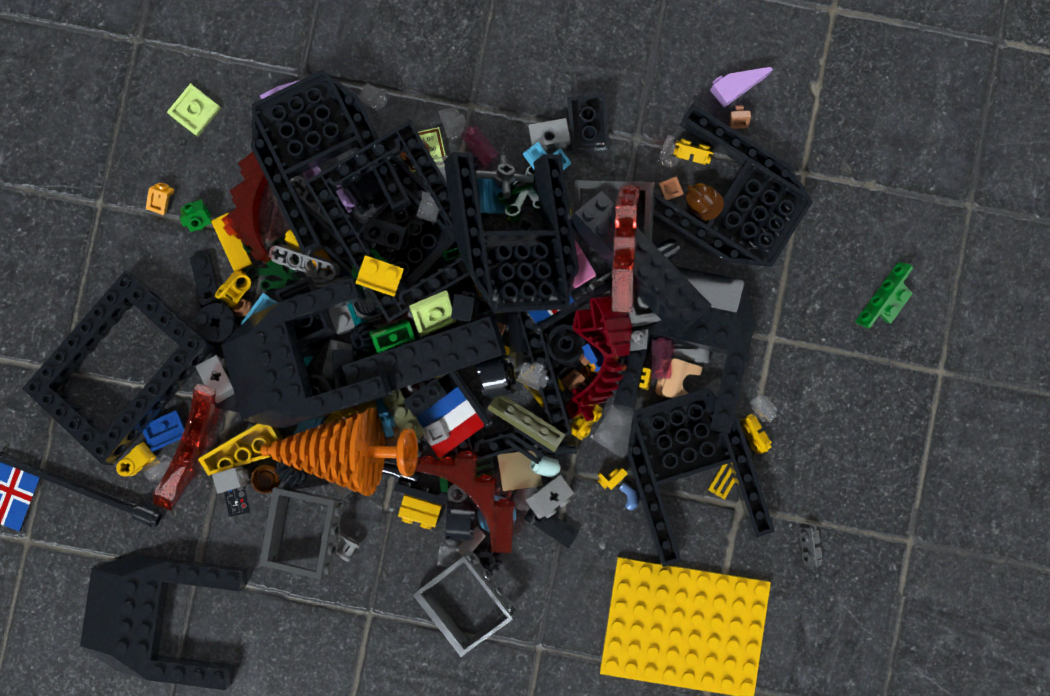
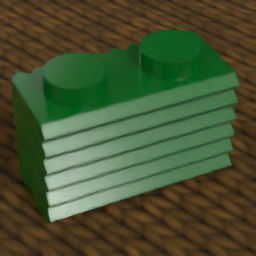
M407 319L369 332L378 353L384 352L388 348L396 347V345H403L407 341H414L415 339Z

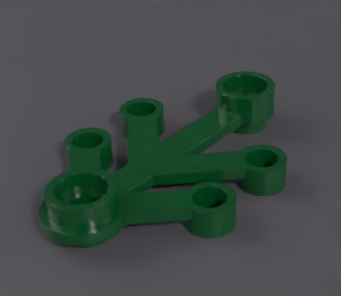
M531 165L527 168L525 175H534L533 183L526 182L525 185L516 188L517 184L523 182L515 181L510 188L511 196L509 198L519 195L514 204L508 205L505 208L506 218L510 222H517L520 219L521 208L528 196L533 203V210L537 213L541 212L539 197L533 189L536 178L535 171ZM503 192L497 194L499 204L504 205L509 202V198L503 197Z
M248 237L243 241L245 251L255 253L270 267L256 268L251 266L246 272L248 277L255 279L258 276L278 275L283 279V281L272 282L268 279L263 280L260 286L264 291L284 288L291 285L292 281L298 282L301 279L297 276L296 269L289 267L288 274L283 270V265L272 261L260 248V244L255 238ZM281 239L273 241V246H276L277 242H282L285 245V242ZM251 243H255L254 249L249 248ZM279 250L276 251V253L279 254V257L283 256V254L279 253ZM296 255V259L293 261L295 264L299 260L298 255ZM252 269L256 270V274L254 276L250 275V271ZM269 282V288L265 289L264 284Z

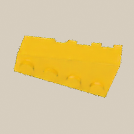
M255 424L204 454L198 460L209 476L271 457V455L263 456L261 454V446L263 444L272 445L275 440H282L283 437L277 427Z

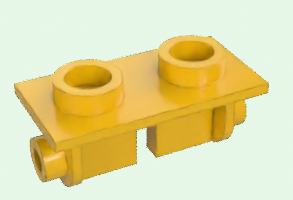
M687 139L676 140L678 148L674 147L673 155H676L677 158L689 160L690 154H694L693 162L703 165L706 163L710 164L711 157L708 155H713V150L710 149L709 145L700 143L697 146Z
M599 405L593 406L594 410L592 412L595 418L592 421L586 422L585 418L583 420L580 418L574 419L571 424L573 429L572 435L581 441L589 435L594 422L601 418L603 409Z
M750 414L745 419L740 420L743 433L756 455L767 452L772 447L770 445L772 442L765 431L758 433L762 426L757 417Z

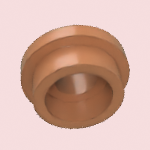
M240 299L237 305L233 307V311L237 317L247 316L252 304L248 300Z

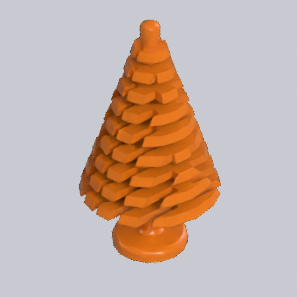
M368 408L361 412L353 413L350 416L341 417L338 420L321 424L317 428L308 429L306 432L303 431L294 436H287L284 440H275L272 445L263 444L260 449L263 456L271 455L273 460L283 461L288 466L293 465L298 470H304L311 475L315 474L319 478L337 483L339 486L347 487L365 496L373 495L377 485L379 486L384 467V458H396L399 472L402 476L407 477L414 474L418 459V443L413 429L406 428L402 430L397 446H385L382 421L380 417L378 418V412L374 408Z

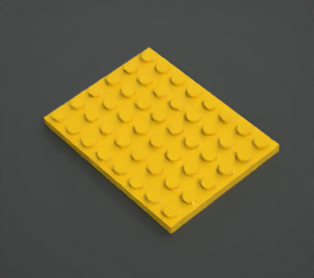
M617 557L600 674L732 696H754L771 582L671 565L662 567L659 563Z

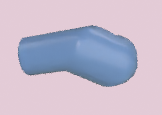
M624 481L619 489L627 495L626 508L634 510L639 505L638 492Z

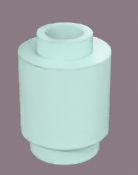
M543 456L539 464L531 461L530 469L534 473L550 478L558 475L561 467L557 459Z

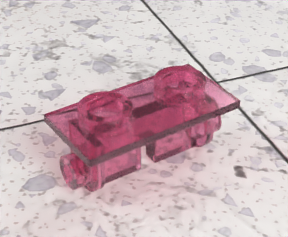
M477 125L468 127L465 130L466 133L461 136L475 155L479 157L484 166L499 155Z
M665 338L652 340V379H671L672 340H666Z

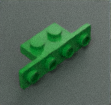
M902 262L896 264L856 319L857 325L871 328L879 316L886 323L891 324L913 294L903 283L913 270L912 265Z

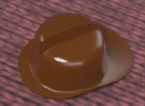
M703 183L687 186L689 190L686 194V201L688 202L689 209L702 220H711L721 213L724 207V200L712 187Z

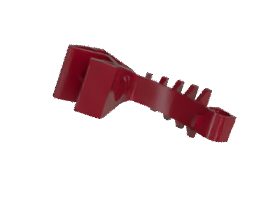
M619 296L591 298V309L577 310L575 312L573 330L599 349L604 356V361L599 373L584 390L581 387L572 389L575 397L570 399L566 405L570 419L584 417L586 422L592 421L595 418L592 412L594 410L593 406L608 401L607 398L613 395L612 391L619 387L615 382L623 378V375L618 372L626 370L627 365L618 362L619 356L629 355L632 323L628 317L627 308Z

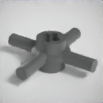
M504 155L499 157L500 165L494 172L476 170V178L494 179L496 187L502 189L504 198L511 196L510 188L515 181L533 183L534 175L515 174V168L507 164V158Z

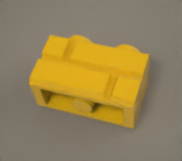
M404 494L398 517H402L401 521L412 524L415 521L420 523V527L431 530V527L435 528L443 505Z

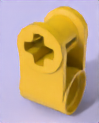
M241 270L234 271L225 283L219 287L215 297L217 299L221 298L228 303V307L233 308L250 288V278ZM245 278L242 284H236L237 279Z
M142 442L117 463L116 471L124 477L134 476L154 461L156 455ZM126 464H130V467H129V470H130V471H126V469H127V465H126Z

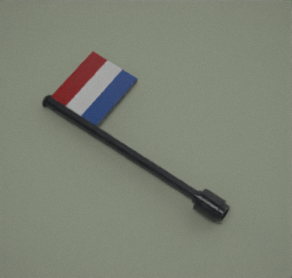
M401 280L396 294L406 289ZM410 310V311H408V312H406V313H407V315L409 316V318L411 319V321H412V322L414 323V325H415V322H414V319H413V316H412V313H411V310ZM429 333V334L423 336V338L432 336V334ZM457 370L449 372V375L458 387L417 416L422 428L442 419L450 437L431 446L439 458L481 428L491 427L494 423V420L489 417ZM425 434L424 437H425V439L427 440V442L430 444V442H429V440H428V438H427V436H426V434Z

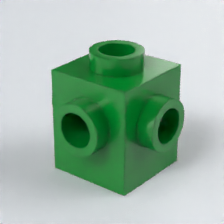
M202 199L193 203H187L180 208L181 216L179 219L184 227L187 226L190 232L202 230L205 226L212 224L211 213Z

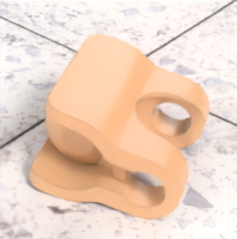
M679 359L663 360L655 388L656 394L670 399L689 394L683 388V380L689 374L701 375L702 367Z

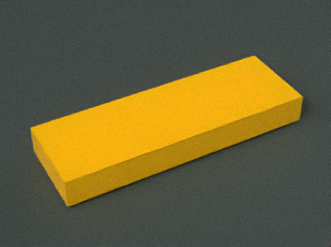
M226 213L213 219V227L233 270H243L252 266L253 263L248 252L243 248V241L231 215Z

